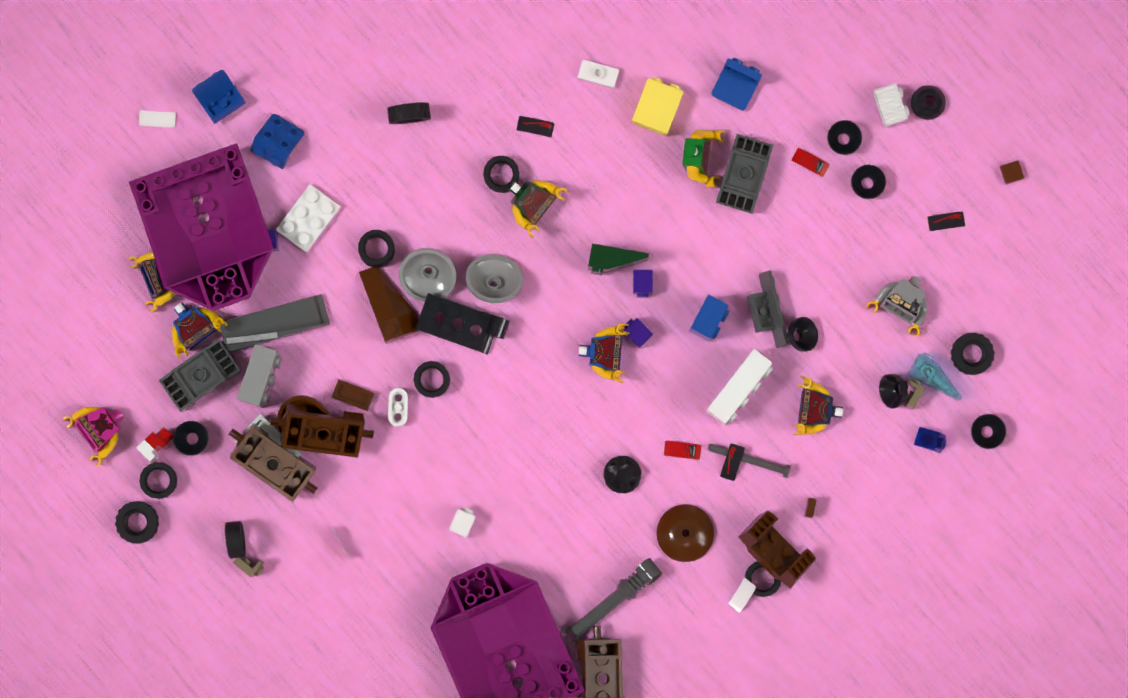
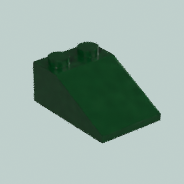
M592 243L588 270H591V274L602 275L603 273L648 261L649 253Z

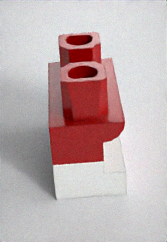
M163 427L157 434L152 432L137 449L150 462L155 463L159 459L155 454L161 448H170L167 444L173 439V435Z

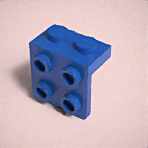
M728 58L711 95L744 111L762 74L759 73V69L753 66L748 68L742 65L743 62L737 58Z
M224 70L215 72L211 77L192 89L193 94L214 124L246 104Z
M272 114L254 137L250 151L283 170L287 165L291 152L303 138L304 131L280 116Z

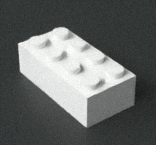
M754 349L705 412L723 426L726 423L731 424L737 416L735 413L737 408L742 409L748 402L747 395L755 393L761 385L758 382L761 377L765 379L772 371L770 367L772 362Z

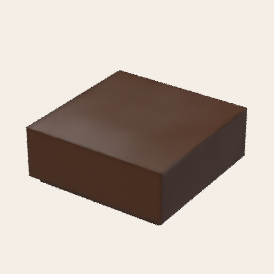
M1018 160L999 167L1005 185L1024 179Z
M807 499L804 517H813L816 499Z

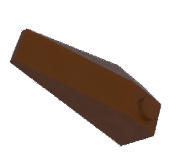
M371 267L359 272L385 343L387 344L418 332V330H415L418 322L415 311L379 268Z

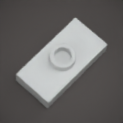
M582 60L577 79L614 89L619 69Z

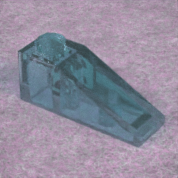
M925 352L917 354L907 375L960 401L962 396L938 363L933 361L934 357Z

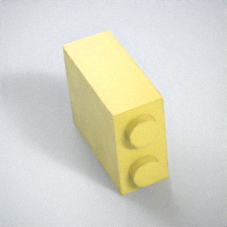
M648 78L631 123L667 137L684 91H681V87L670 84L668 86L663 84V80L659 78Z

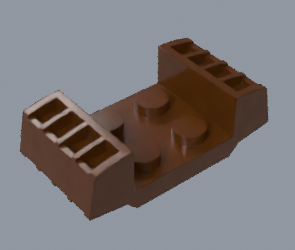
M767 510L759 514L738 537L746 545L748 552L775 579L780 580L791 589L812 566L816 558L808 548L799 554L772 527L778 518Z

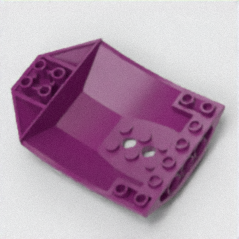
M237 143L129 181L165 289L212 311L251 297L273 251V245ZM197 195L203 198V202L199 206L194 205L192 201ZM201 213L209 215V221L205 224L200 223L198 220Z
M484 563L451 578L430 629L460 698H575L585 692L537 581L490 563ZM509 660L516 662V668L512 671L507 670L505 667L506 662ZM517 678H521L524 681L523 686L520 688L513 686V682Z

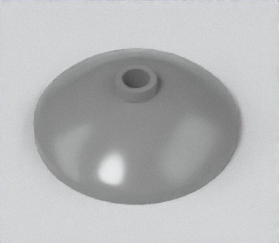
M421 248L412 251L404 258L399 270V280L405 292L414 299L424 302L428 293L445 298L453 290L457 278L456 268L452 260L445 253L433 248Z
M487 254L476 258L470 263L466 271L465 281L469 291L476 298L488 303H504L516 297L520 292L523 284V274L519 266L510 258L498 254Z

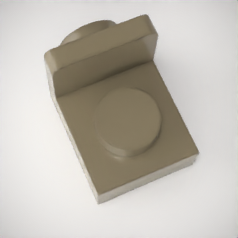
M912 379V381L906 380L907 385L914 389V391H909L905 405L911 410L915 408L925 388L921 387L923 384L916 379Z
M238 557L233 563L248 576L253 577L256 575L258 577L264 570L262 565L265 562L260 560L253 568V563L248 558Z

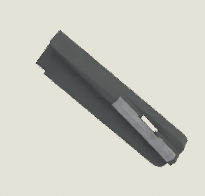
M322 294L225 320L228 325L222 324L220 329L226 349L233 352L254 346L255 344L258 345L330 325Z

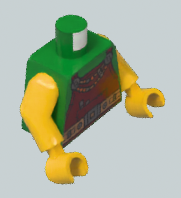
M697 129L692 133L691 138L685 139L682 165L689 179L706 184L707 188L719 187L715 185L714 181L720 180L718 176L707 177L711 139L720 142L725 141V139L720 138L721 133H726L724 130Z

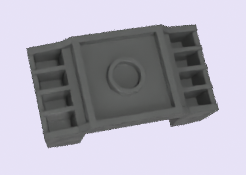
M740 134L736 135L716 203L753 214L773 144Z
M218 339L162 377L159 382L179 411L183 412L196 404L197 400L226 380L234 378L241 370L220 339Z

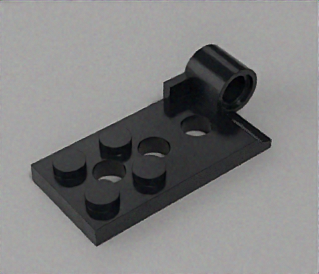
M428 293L415 330L488 355L493 337L504 339L510 321ZM437 312H442L445 315L444 322L437 323L434 316ZM459 318L463 321L461 329L453 327L452 322L454 319ZM473 325H478L481 328V333L478 336H474L470 331Z

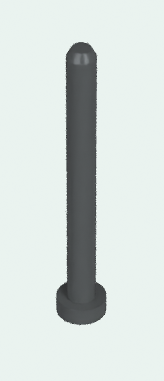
M709 444L708 446L709 451L727 456V448L714 444ZM743 454L741 459L743 462L781 473L785 478H788L791 465L788 464L785 467Z

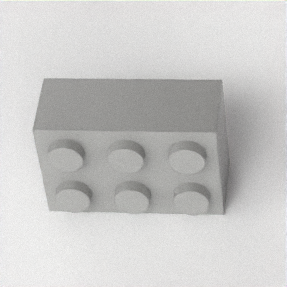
M257 344L254 345L237 397L238 400L260 408L268 404L270 398L268 391L270 386H274L276 380L274 373L276 368H280L282 362L281 354L278 351Z

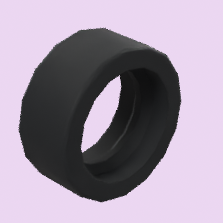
M501 155L490 159L486 163L483 172L485 183L489 189L499 193L509 192V186L513 181L518 182L520 175L515 161L508 156ZM504 163L512 169L513 176L508 184L497 185L491 180L490 172L496 164Z
M371 230L360 238L358 252L361 260L366 265L373 268H381L393 259L395 246L391 236L386 232ZM380 238L386 242L388 251L383 258L374 260L366 254L365 246L369 240Z
M428 361L416 369L413 381L420 394L425 397L435 398L447 391L450 385V375L444 365L439 362ZM430 368L439 370L443 375V384L434 391L425 389L421 384L422 373Z
M155 462L143 469L139 482L141 489L146 495L151 498L162 499L174 492L178 479L176 472L171 466ZM161 469L169 475V486L164 491L155 492L148 486L147 478L153 470Z
M226 522L225 539L229 558L245 557L246 545L242 522Z
M758 561L754 562L746 570L745 578L752 583V574L756 569L763 566ZM774 578V583L769 589L759 590L756 588L753 594L760 597L771 596L777 592L781 581Z

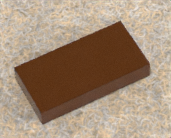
M338 379L332 398L368 411L375 393Z

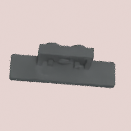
M771 270L759 274L763 292L748 295L747 299L755 332L772 330L776 348L789 345L788 333L785 329L784 316L779 305L775 279Z

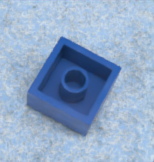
M708 294L689 332L708 342L711 338L715 340L721 329L718 327L720 321L724 323L730 312L727 310L729 305Z

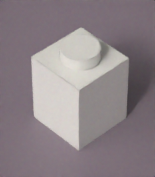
M465 507L462 510L458 509L449 530L467 538L476 519V516L473 515L474 511Z

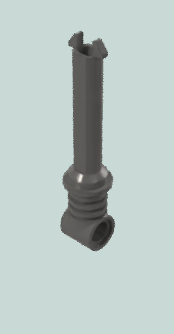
M651 558L639 564L635 570L637 573L633 572V576H628L629 579L619 580L620 583L617 585V590L572 627L567 626L566 633L568 634L572 630L576 635L572 640L573 642H578L584 633L624 600L635 599L638 593L637 590L641 591V587L645 588V584H652L662 575V572Z

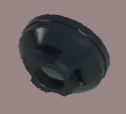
M922 86L912 95L911 108L916 116L921 119H935L945 109V96L935 86ZM930 95L935 98L933 106H927L924 103L926 96Z
M838 121L828 131V145L837 154H852L861 145V130L852 121ZM846 134L849 137L848 144H840L838 136Z
M863 165L853 173L851 186L855 194L860 198L874 199L884 191L886 178L882 170L877 166ZM864 178L872 180L873 186L870 189H865L862 186Z
M807 317L794 319L788 328L789 342L800 352L814 349L818 342V330L814 322ZM795 331H797L799 334L798 341H796L794 338Z
M887 374L881 378L879 393L883 403L891 409L901 407L905 403L908 396V385L899 375ZM899 385H900V388H901V394H900V392H899V390H898V386H899Z
M981 415L975 419L971 426V437L981 448H996L1005 439V424L996 415ZM985 426L992 429V435L989 438H985L981 434V430Z
M186 421L176 428L173 441L179 452L184 455L194 456L205 450L208 445L209 435L201 423ZM190 433H195L198 436L197 443L193 445L187 441V436Z

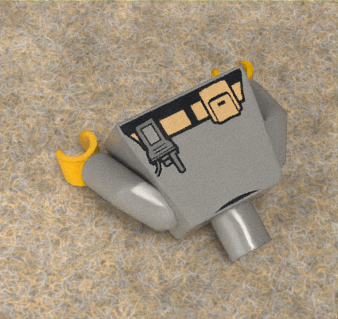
M912 276L909 281L901 279L899 283L894 281L883 286L874 297L875 300L867 304V308L872 303L876 305V309L872 312L875 313L878 310V304L882 303L880 307L912 325L907 329L908 334H910L911 329L916 328L917 332L914 337L920 334L919 326H922L928 313L927 300L924 298L925 291L919 288L921 280L916 276Z

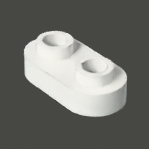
M396 388L389 394L388 420L393 426L401 427L408 419V394L405 390ZM396 395L402 396L400 402L395 400ZM396 414H401L402 418L400 421L395 420Z

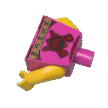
M83 407L73 413L72 417L65 416L63 421L68 419L71 421L70 425L66 427L72 428L76 426L94 453L98 452V454L90 458V461L96 457L99 459V463L96 466L101 465L103 458L110 454L118 441L120 427L117 423L124 419L121 411L117 409L110 414L105 407Z

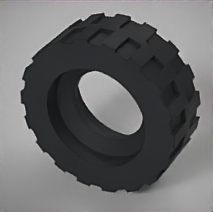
M427 102L407 103L387 108L389 124H407L431 119L429 103Z
M976 332L966 333L953 343L950 353L951 361H953V365L958 371L966 375L980 374L992 365L995 354L993 344L983 334ZM974 344L981 349L982 357L977 363H969L964 359L963 351L966 346Z
M129 502L119 509L118 515H116V531L127 542L134 544L147 542L158 531L159 516L156 510L145 502ZM134 513L143 514L147 520L146 527L140 532H134L128 526V519Z

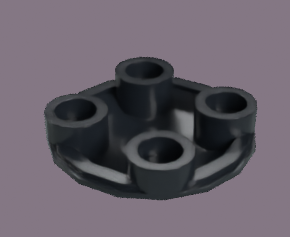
M617 456L606 464L603 478L606 485L616 493H629L639 485L642 471L639 464L633 458Z

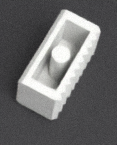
M893 83L873 91L884 128L907 121V116L910 114L907 105H903L901 99L903 98V92L900 86L897 87V84Z

